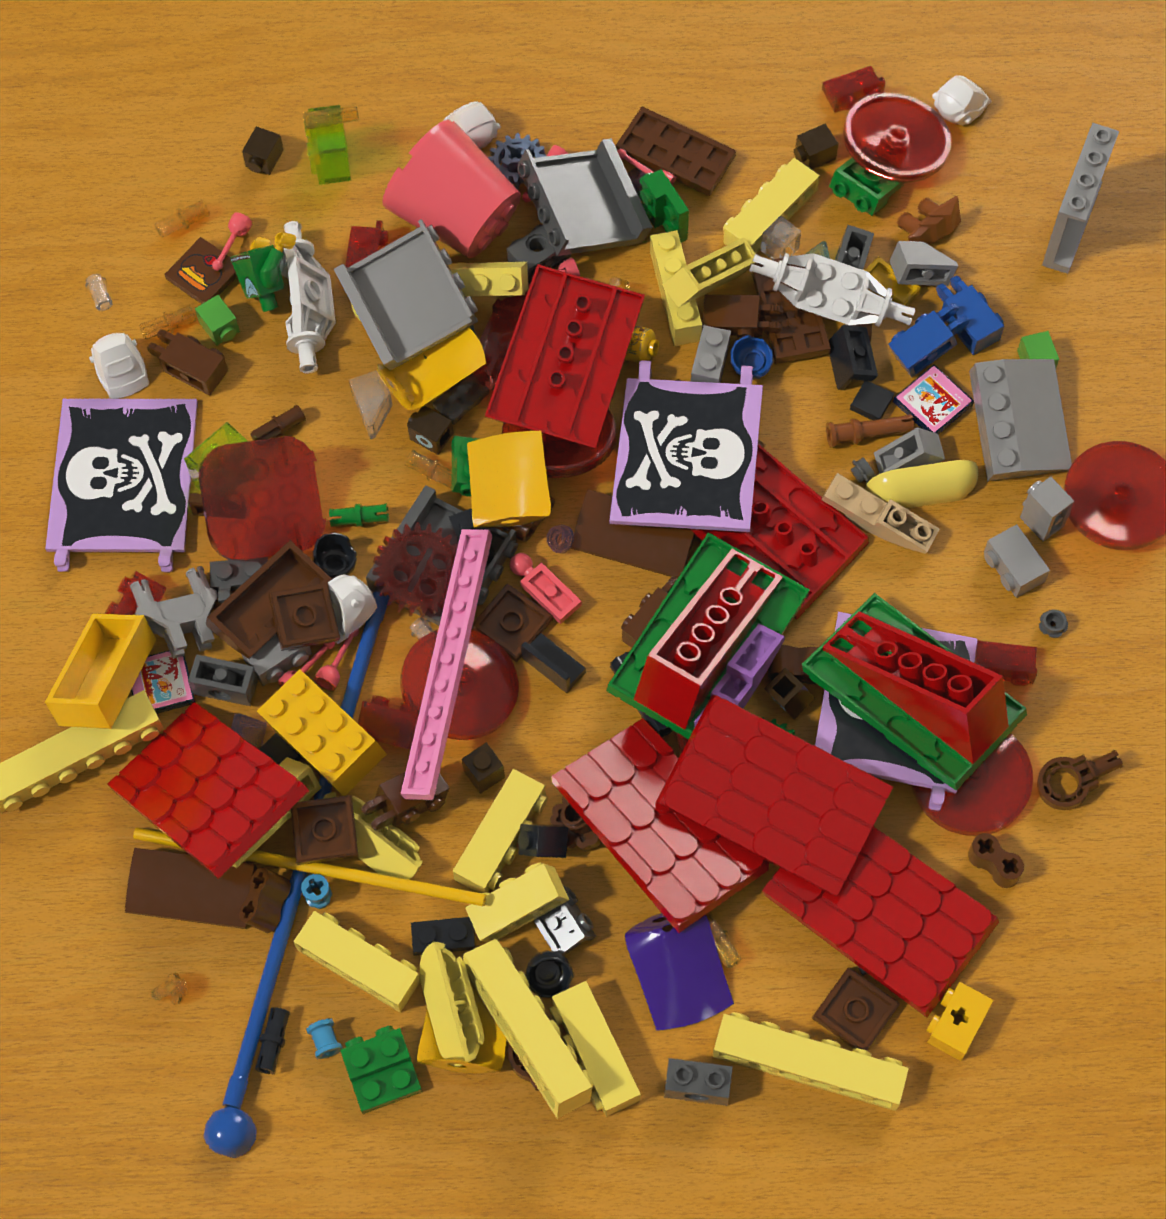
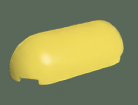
M954 460L890 470L870 479L865 486V490L886 503L891 499L906 509L959 501L966 498L976 486L979 475L978 466L973 461Z
M336 792L326 794L323 799L336 797ZM352 796L358 858L378 874L410 880L423 863L418 854L419 846L400 829L393 827L392 824L375 831L371 823L381 814L376 811L372 814L364 815L361 808L366 803Z
M433 942L426 947L422 954L419 973L438 1049L444 1059L471 1062L476 1059L480 1045L484 1043V1031L467 969L460 956L456 958L452 952L444 948L446 944ZM450 1064L452 1066H461V1064Z

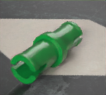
M387 503L371 506L355 504V507L331 508L329 509V517L341 516L342 518L330 520V525L335 527L356 524L357 527H363L364 523L389 522V513L377 514L378 512L389 511Z

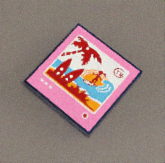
M933 364L897 394L893 399V403L906 415L911 414L913 416L912 420L920 428L940 434L972 407L974 400Z
M168 650L149 655L131 689L132 696L144 690L157 714L185 707L193 702L196 703L195 696L188 683L190 674L185 654L181 657L172 658Z

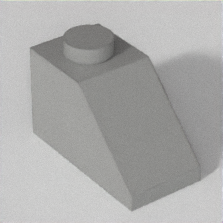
M898 241L889 261L898 284L938 286L944 284L949 286L950 279L954 276L958 267L957 262L925 242Z
M919 427L874 452L879 474L895 469L939 463L945 460L939 435Z

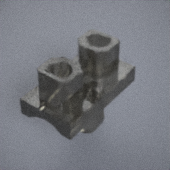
M471 373L433 403V407L441 415L452 420V425H455L461 417L477 406L490 391Z

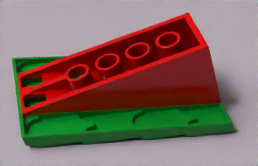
M708 532L609 682L606 691L689 739L695 728L694 721L708 704L713 689L726 674L727 664L756 626L761 624L783 635L801 608L810 589Z
M876 593L868 598L802 663L803 672L809 675L813 682L839 699L843 706L883 733L887 740L913 757L921 767L955 791L1000 745V742L1016 728L1017 724L1027 716L1026 707L1005 692L1002 675L956 655Z

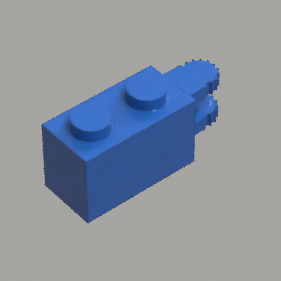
M957 275L950 279L956 294L953 295L944 284L938 285L936 291L939 298L943 301L942 309L952 302H955L959 307V310L946 321L948 324L964 315L970 320L957 333V336L971 354L975 355L1001 339L1004 323L1000 315L994 313L987 305L984 295L981 292H977L972 285L967 286Z
M955 302L950 303L937 313L932 311L929 314L921 315L915 321V325L906 331L898 332L888 344L894 356L911 378L957 345L954 335L961 331L970 320L964 315L946 326L944 322L959 310Z

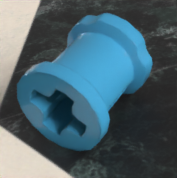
M320 874L307 876L301 886L306 903L310 907L317 909L326 907L332 897L327 879ZM316 887L321 891V894L317 896L312 891Z
M332 1018L319 1020L306 1028L307 1034L312 1035L317 1050L315 1052L316 1059L331 1057L343 1049L342 1044L338 1043L332 1028L334 1025Z

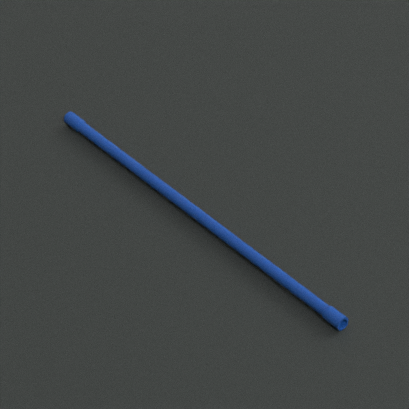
M382 592L372 593L377 609L365 622L341 704V708L352 719L378 630L389 601V596ZM321 775L319 779L321 789L315 794L313 800L323 799L326 794L331 793L333 788ZM292 871L290 893L281 908L280 922L275 928L235 1068L229 1079L222 1105L225 1107L241 1109L248 1085V1076L301 898L302 882L307 877V872Z

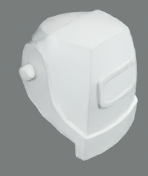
M961 75L951 78L938 92L932 95V98L935 99L934 107L938 109L943 119L959 125L969 124L975 120L991 102L990 98L978 85Z
M478 101L456 109L444 119L457 123L479 148L486 147L497 136V130L501 128L485 105Z
M113 333L100 338L91 348L92 356L89 357L91 363H94L100 383L111 399L132 395L149 385L143 358L136 348L137 342L135 339L131 340L125 333Z
M339 575L328 582L340 634V640L335 641L337 644L347 639L351 633L360 628L377 609L375 598L368 586L354 575Z

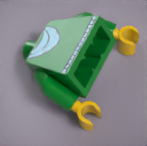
M284 232L276 234L274 240L275 248L274 245H270L269 239L258 237L251 243L249 251L230 257L245 297L247 299L258 297L263 312L279 307L274 294L275 291L284 289L279 265L284 256L282 253L283 248L292 249L295 245L296 236Z

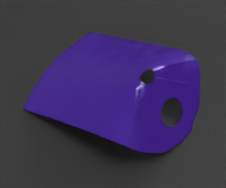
M661 913L636 924L625 934L627 949L645 995L656 1031L698 1023L734 1004L706 915L678 933L674 927L669 932L662 930L664 926L670 925L668 920L652 923L658 918L665 917Z

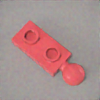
M517 553L511 558L509 564L511 571L517 576H525L520 581L521 587L548 613L553 615V618L560 624L582 606V601L543 563H540L534 569L532 567V559L525 553Z

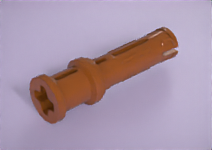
M908 414L906 416L863 422L850 419V422L840 424L827 422V441L829 446L833 448L836 447V444L848 442L859 444L862 442V439L908 433L914 429L913 416Z

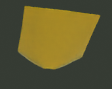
M467 327L391 371L383 364H377V372L399 403L407 410H415L423 407L485 365L486 359L480 340L471 328ZM386 378H388L394 384L397 391L394 388H392V386L387 382ZM407 396H414V401L410 402Z
M541 431L504 433L467 443L474 528L524 525L550 516L551 502Z
M471 982L484 1031V1043L480 1045L476 1059L471 1062L444 1059L442 1057L427 1008L417 1052V1062L466 1074L501 1071L505 1058L507 1039ZM450 1064H461V1066H452Z

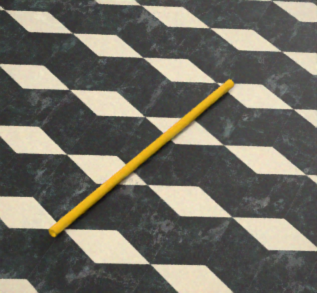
M138 827L134 830L133 837L136 840L181 848L163 832ZM255 850L245 860L483 907L487 898L486 894L326 863L318 862L297 865L296 858L258 850Z

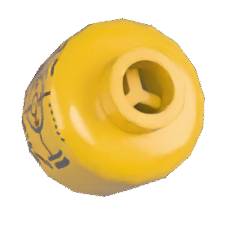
M640 326L635 327L625 360L640 363L642 360L650 361L652 356L657 355L659 340H656L652 329Z

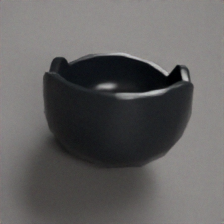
M333 532L322 535L316 541L313 549V562L331 579L343 574L349 575L355 569L357 552L351 546L350 539L347 536Z
M546 950L537 953L528 963L525 972L529 988L540 997L552 998V996L569 989L572 978H574L568 959L557 951Z

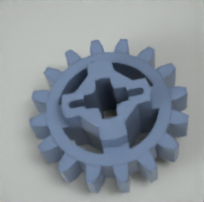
M516 133L515 139H511L506 135V142L496 141L497 149L491 148V156L488 158L515 185L516 189H519L520 184L524 183V180L519 176L517 165L525 150L529 149L535 158L546 157L544 146H540L538 139L531 142L530 135L527 134L522 139L520 134Z

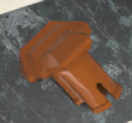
M958 196L951 198L940 206L930 198H924L918 205V213L926 216V218L920 221L909 212H905L899 217L897 224H899V228L910 234L908 241L925 242L926 244L935 243L952 233L961 222Z

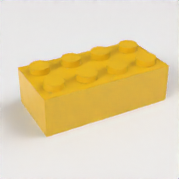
M91 615L45 701L58 726L112 728L156 642V638L144 615Z
M300 669L257 710L260 716L342 796H346L387 755L373 737Z

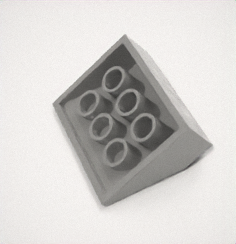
M1001 359L975 363L969 373L987 482L1072 471L1054 359Z

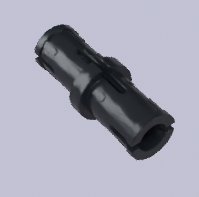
M277 1007L270 1008L265 1033L260 1037L262 1045L255 1066L256 1071L264 1074H275L278 1056L286 1041L284 1034L290 1016L289 1011Z

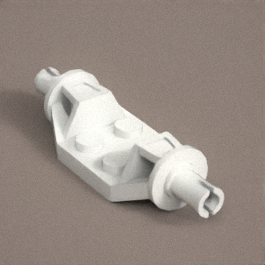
M290 221L284 225L285 233L295 235L296 242L292 249L283 248L282 253L284 256L280 263L281 275L289 280L290 302L292 305V314L285 322L288 334L286 346L290 352L299 354L300 371L309 374L317 371L318 366L316 364L315 352L324 348L325 339L336 323L331 278L327 271L313 257L315 253L314 245L310 241L302 239L301 223Z
M785 253L783 260L779 262L755 254L753 262L762 264L763 267L751 264L749 270L750 272L773 278V282H775L773 291L777 292L778 289L795 307L847 325L875 323L879 327L882 320L886 317L910 325L912 318L901 313L914 316L915 308L893 302L891 298L892 289L887 288L886 290L869 272L815 253L789 256L788 253ZM786 264H792V265H797V266H803V267H805V268H799V267L789 266V265H786ZM780 282H783V283H785V284L791 286L792 288H790V287H788V286H786V285H784V284H782V283H780ZM868 289H870V290H872V291H874V292H876V293H878V294H880V295H882V296H884V297H881V296H879V295H877V294H875V293L869 291Z

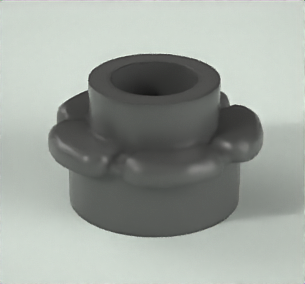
M863 457L857 462L855 460L852 461L854 467L850 470L859 483L863 481L867 483L876 476Z
M1049 610L1040 617L1039 628L1041 632L1048 634L1051 638L1060 637L1068 629L1066 616L1059 610ZM1051 622H1054L1056 626H1051Z

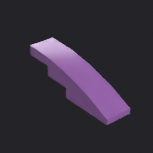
M758 624L727 664V672L713 689L711 696L717 695L744 708L774 660L784 641V636ZM703 711L694 721V726L697 725Z

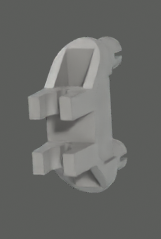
M202 566L197 567L198 572H196L195 568H191L186 572V577L194 594L157 602L154 601L148 580H141V586L139 581H135L130 585L138 606L135 615H144L152 632L165 639L172 658L181 657L185 654L183 649L187 648V643L183 634L193 633L200 652L211 649V642H214L215 639L212 630L206 626V620L215 606L218 593L213 588H210Z

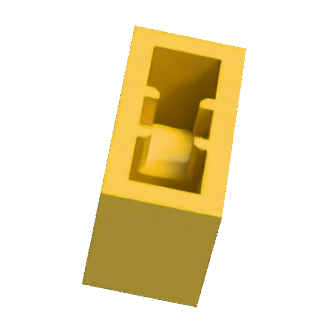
M959 982L955 990L949 988L941 1002V1005L946 1007L942 1016L939 1017L935 1014L926 1030L932 1034L927 1043L962 1061L993 1000ZM957 1014L962 1017L958 1026L953 1023Z

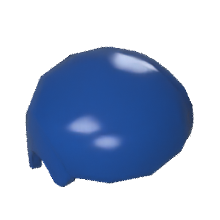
M746 335L735 341L731 349V365L740 376L742 366H752L753 379H760L769 372L773 364V351L764 339Z
M224 1107L213 1112L206 1122L204 1139L209 1148L215 1153L230 1158H238L251 1149L256 1141L257 1128L252 1118L244 1111L234 1107Z

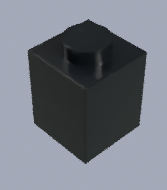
M521 824L518 837L519 855L566 858L568 828L555 825Z

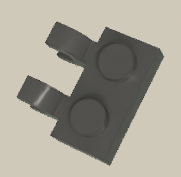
M268 557L210 562V588L218 592V602L222 604L232 594V591H236L268 561Z

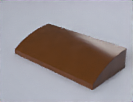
M587 490L574 531L571 549L666 576H674L678 579L686 566L696 536L691 529L610 524L612 496Z
M290 540L207 617L206 626L233 649L250 659L277 634L269 592L328 583L332 579Z
M134 847L127 886L125 912L246 929L247 924L240 920L239 911L249 894L250 879L257 870L255 863L243 862L238 868L231 866L218 879L191 855Z

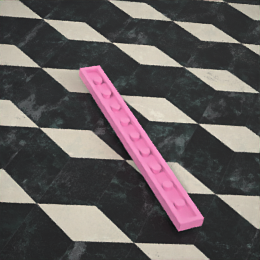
M461 530L402 785L401 795L404 799L434 800L491 545L492 534L490 530Z

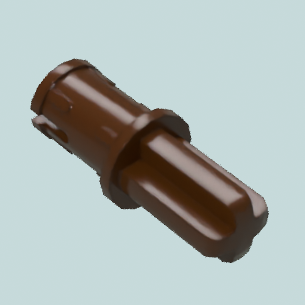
M296 404L293 408L277 417L273 415L271 417L272 420L250 433L251 438L257 446H261L280 434L284 436L285 431L302 421L304 422L306 417L301 408Z

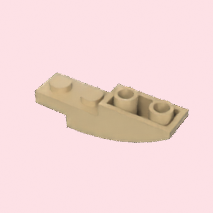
M838 473L834 476L821 499L845 514L844 517L855 526L886 541L924 554L928 552L940 530L890 499L886 503Z

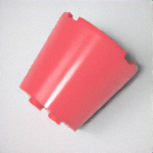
M449 119L437 124L416 143L409 152L413 157L403 170L400 167L396 169L383 196V206L388 211L417 228L420 227L418 223L420 219L427 226L432 224L440 238V242L468 258H474L479 255L497 236H500L509 225L508 222L516 211L521 199V193L462 128Z

